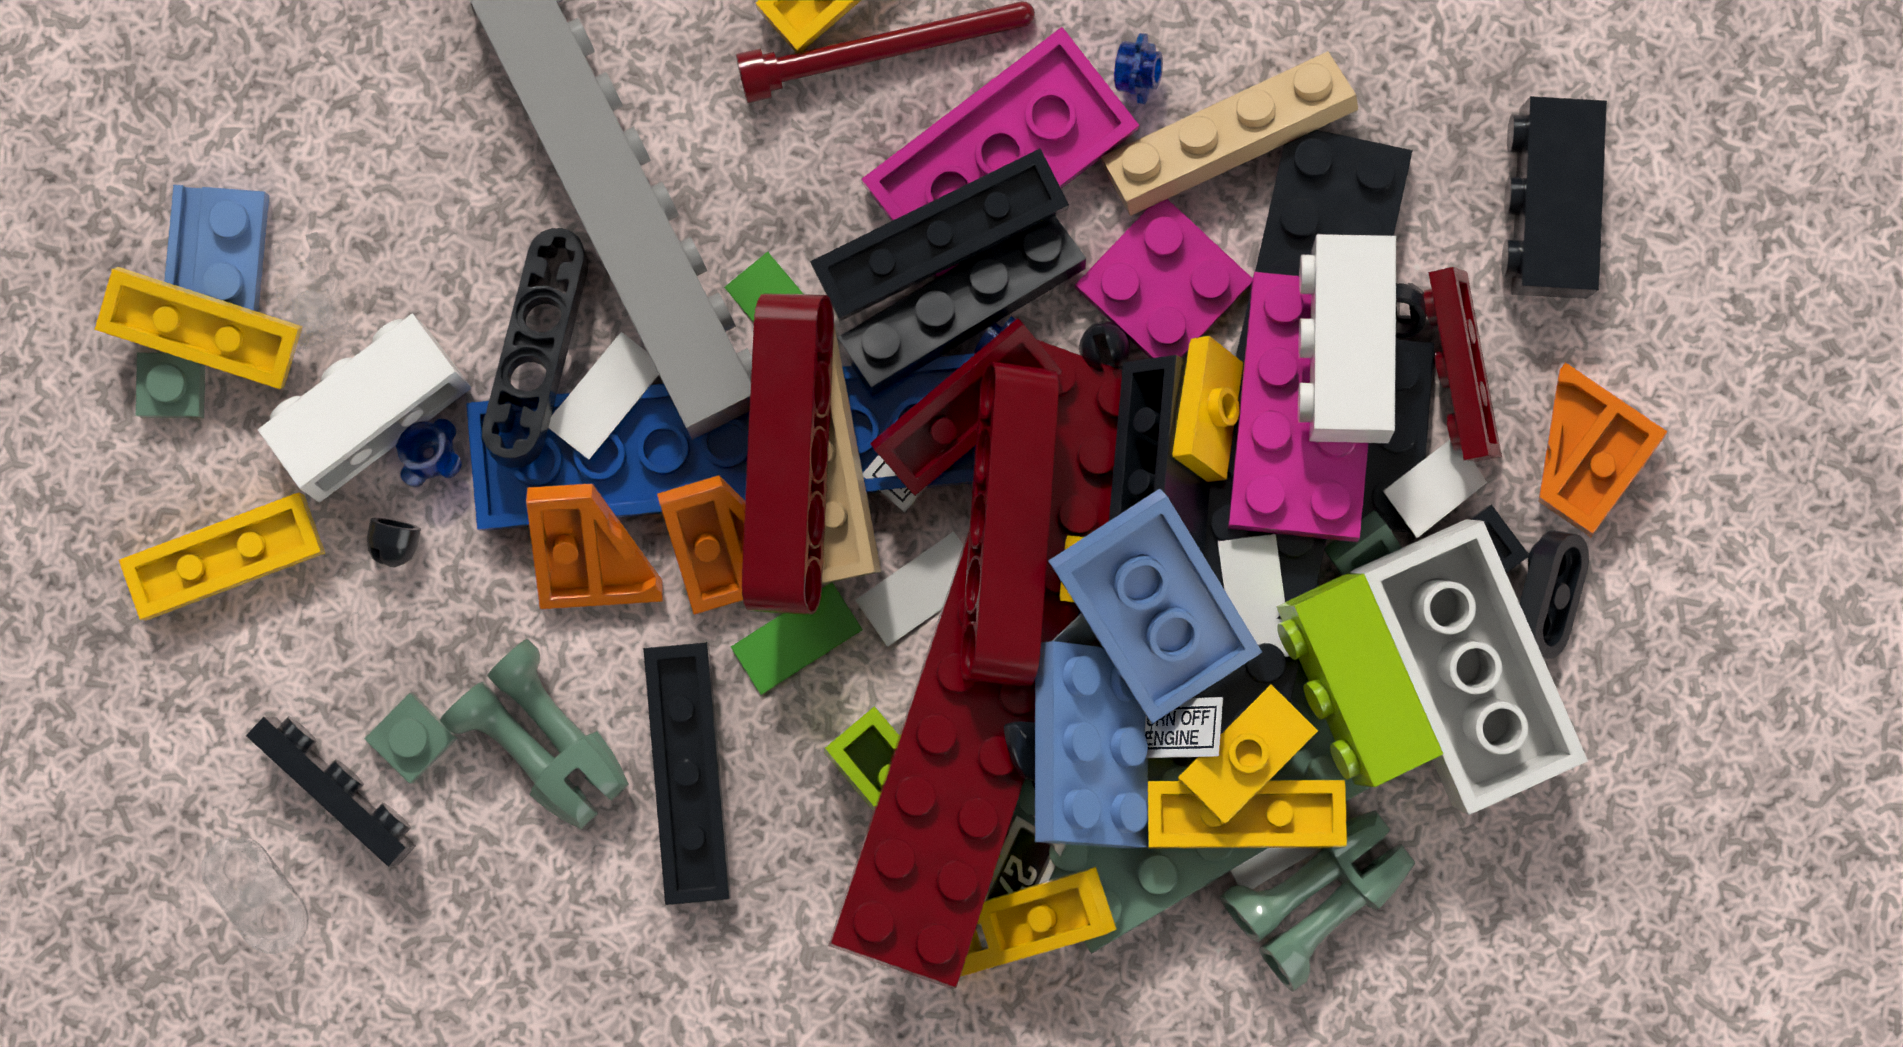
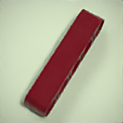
M764 293L760 295L755 308L742 563V597L746 609L750 612L812 615L816 612L821 599L834 342L833 305L827 295Z
M989 362L983 374L979 398L960 651L961 674L965 680L1030 687L1037 675L1041 649L1059 381L1056 370Z

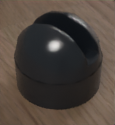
M1396 283L1395 337H1412L1423 329L1426 322L1427 314L1424 292L1413 283ZM1400 303L1409 305L1410 315H1400Z
M1100 321L1089 326L1080 340V355L1090 367L1104 372L1094 336L1105 333L1114 361L1106 365L1120 369L1123 366V362L1127 361L1130 353L1128 335L1117 324L1110 321Z
M371 518L367 533V546L372 559L393 568L404 565L412 559L417 549L421 528L396 520Z

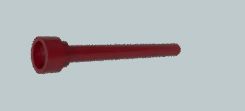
M1021 1L777 58L774 52L762 54L759 48L736 54V60L747 103L772 98L771 91L783 89L782 82L1025 27L1033 22L1035 11L1031 4Z

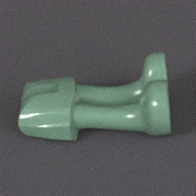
M526 638L491 669L487 677L497 688L509 695L526 711L560 753L559 755L554 757L545 750L509 714L496 694L484 681L476 684L442 715L440 722L449 732L454 734H463L476 730L490 736L516 760L535 783L529 795L546 810L563 821L583 829L598 812L579 786H575L567 777L575 769L579 768L586 776L585 779L610 800L616 798L629 783L618 760L598 731L585 735L548 695L541 684L537 672L541 661L540 652Z
M1376 810L1346 821L1347 846L1345 848H1321V851L1300 870L1277 886L1262 891H1254L1246 886L1235 885L1231 886L1220 896L1226 911L1240 929L1254 941L1260 942L1288 914L1336 879L1341 883L1320 906L1289 930L1275 935L1259 948L1262 958L1278 979L1292 992L1307 982L1310 975V958L1317 946L1336 927L1365 905L1378 910L1393 895L1415 865V861L1402 844H1399L1382 856L1375 858L1362 871L1355 867L1353 862L1371 850L1390 831V828Z

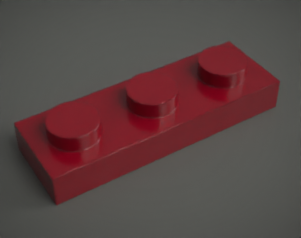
M1456 267L1428 272L1431 289L1424 290V301L1429 323L1432 327H1439L1443 351L1436 352L1435 363L1441 386L1444 389L1450 388L1455 413L1447 415V428L1452 447L1455 451L1462 450L1464 461L1479 462L1502 457L1468 273Z
M1018 318L870 443L878 455L914 496L976 445L980 389L983 374L989 362L1056 370L1058 375L1062 372L1061 368Z

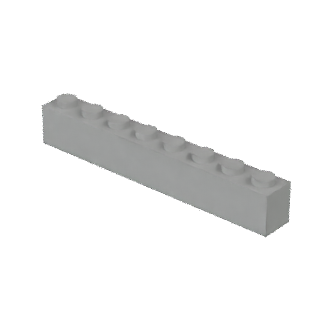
M470 0L691 439L693 440L749 412L752 355L748 348L738 353L735 352L726 334V331L736 327L730 312L719 292L707 297L697 277L707 272V268L691 237L679 242L669 223L670 220L679 216L677 209L663 182L651 186L641 166L650 162L651 159L635 127L622 131L613 111L623 107L622 102L606 72L596 77L594 76L585 57L594 53L595 50L579 18L567 23L558 5L563 0Z

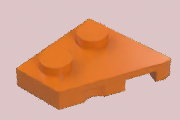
M1565 362L1560 368L1538 502L1592 538L1666 437L1668 431Z
M719 475L657 493L693 614L742 601L745 500Z
M593 484L527 488L526 504L540 609L663 602L662 578Z

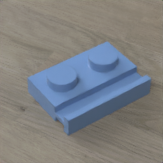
M173 185L164 282L259 312L269 195L264 191L212 187L191 188L183 185Z

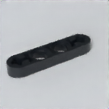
M551 228L541 232L532 240L528 249L483 422L482 437L491 457L498 464L507 468H522L531 464L539 457L544 447L588 273V258L581 239L572 231L564 228ZM558 248H565L572 263L562 262L559 266L556 277L559 290L549 286L551 270L547 260L544 258H555ZM541 304L556 306L561 311V318L558 324L546 332H536L526 325V318L529 312ZM527 362H535L542 365L546 369V377L538 388L531 391H521L511 384V376L520 365ZM507 401L523 408L520 424L525 435L528 436L527 440L517 439L513 449H506L501 436H499L500 432H511L516 417L512 405L505 404Z

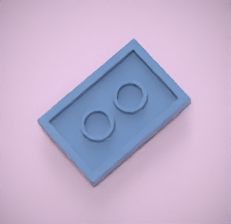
M1161 489L1147 496L1048 561L1152 724L1262 653L1169 498Z
M1057 641L1041 643L1039 667L1035 678V842L1129 849L1148 847V758H1146L1148 744L1145 737L1146 715L1103 647Z

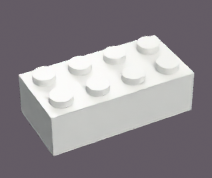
M1466 519L1350 571V574H1365L1443 751V755L1432 761L1452 807L1470 815L1588 762L1484 521Z

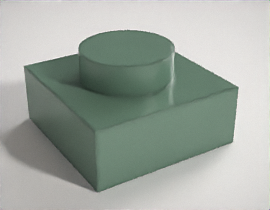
M137 352L135 416L140 418H204L205 365L168 353Z
M1374 510L1361 520L1358 542L1333 540L1325 546L1324 551L1342 576L1350 574V571L1397 551L1402 547L1388 525Z
M409 693L364 739L409 784H412L458 737L454 733L449 732L440 722V719L416 695Z

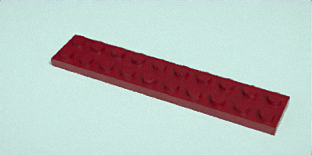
M1037 340L1062 370L1058 375L1059 396L1041 643L1053 641L1079 614V609L1074 602L1060 601L1061 581L1048 561L1065 550L1067 536L1086 537L1109 522L1122 370L1102 363L1104 372L1098 371L1090 367L1081 355ZM970 527L828 944L829 947L950 989L957 987L1024 782V778L1018 774L1008 752L1004 725L1019 721L1035 723V680L1028 687L970 681L963 679L961 674L960 651Z

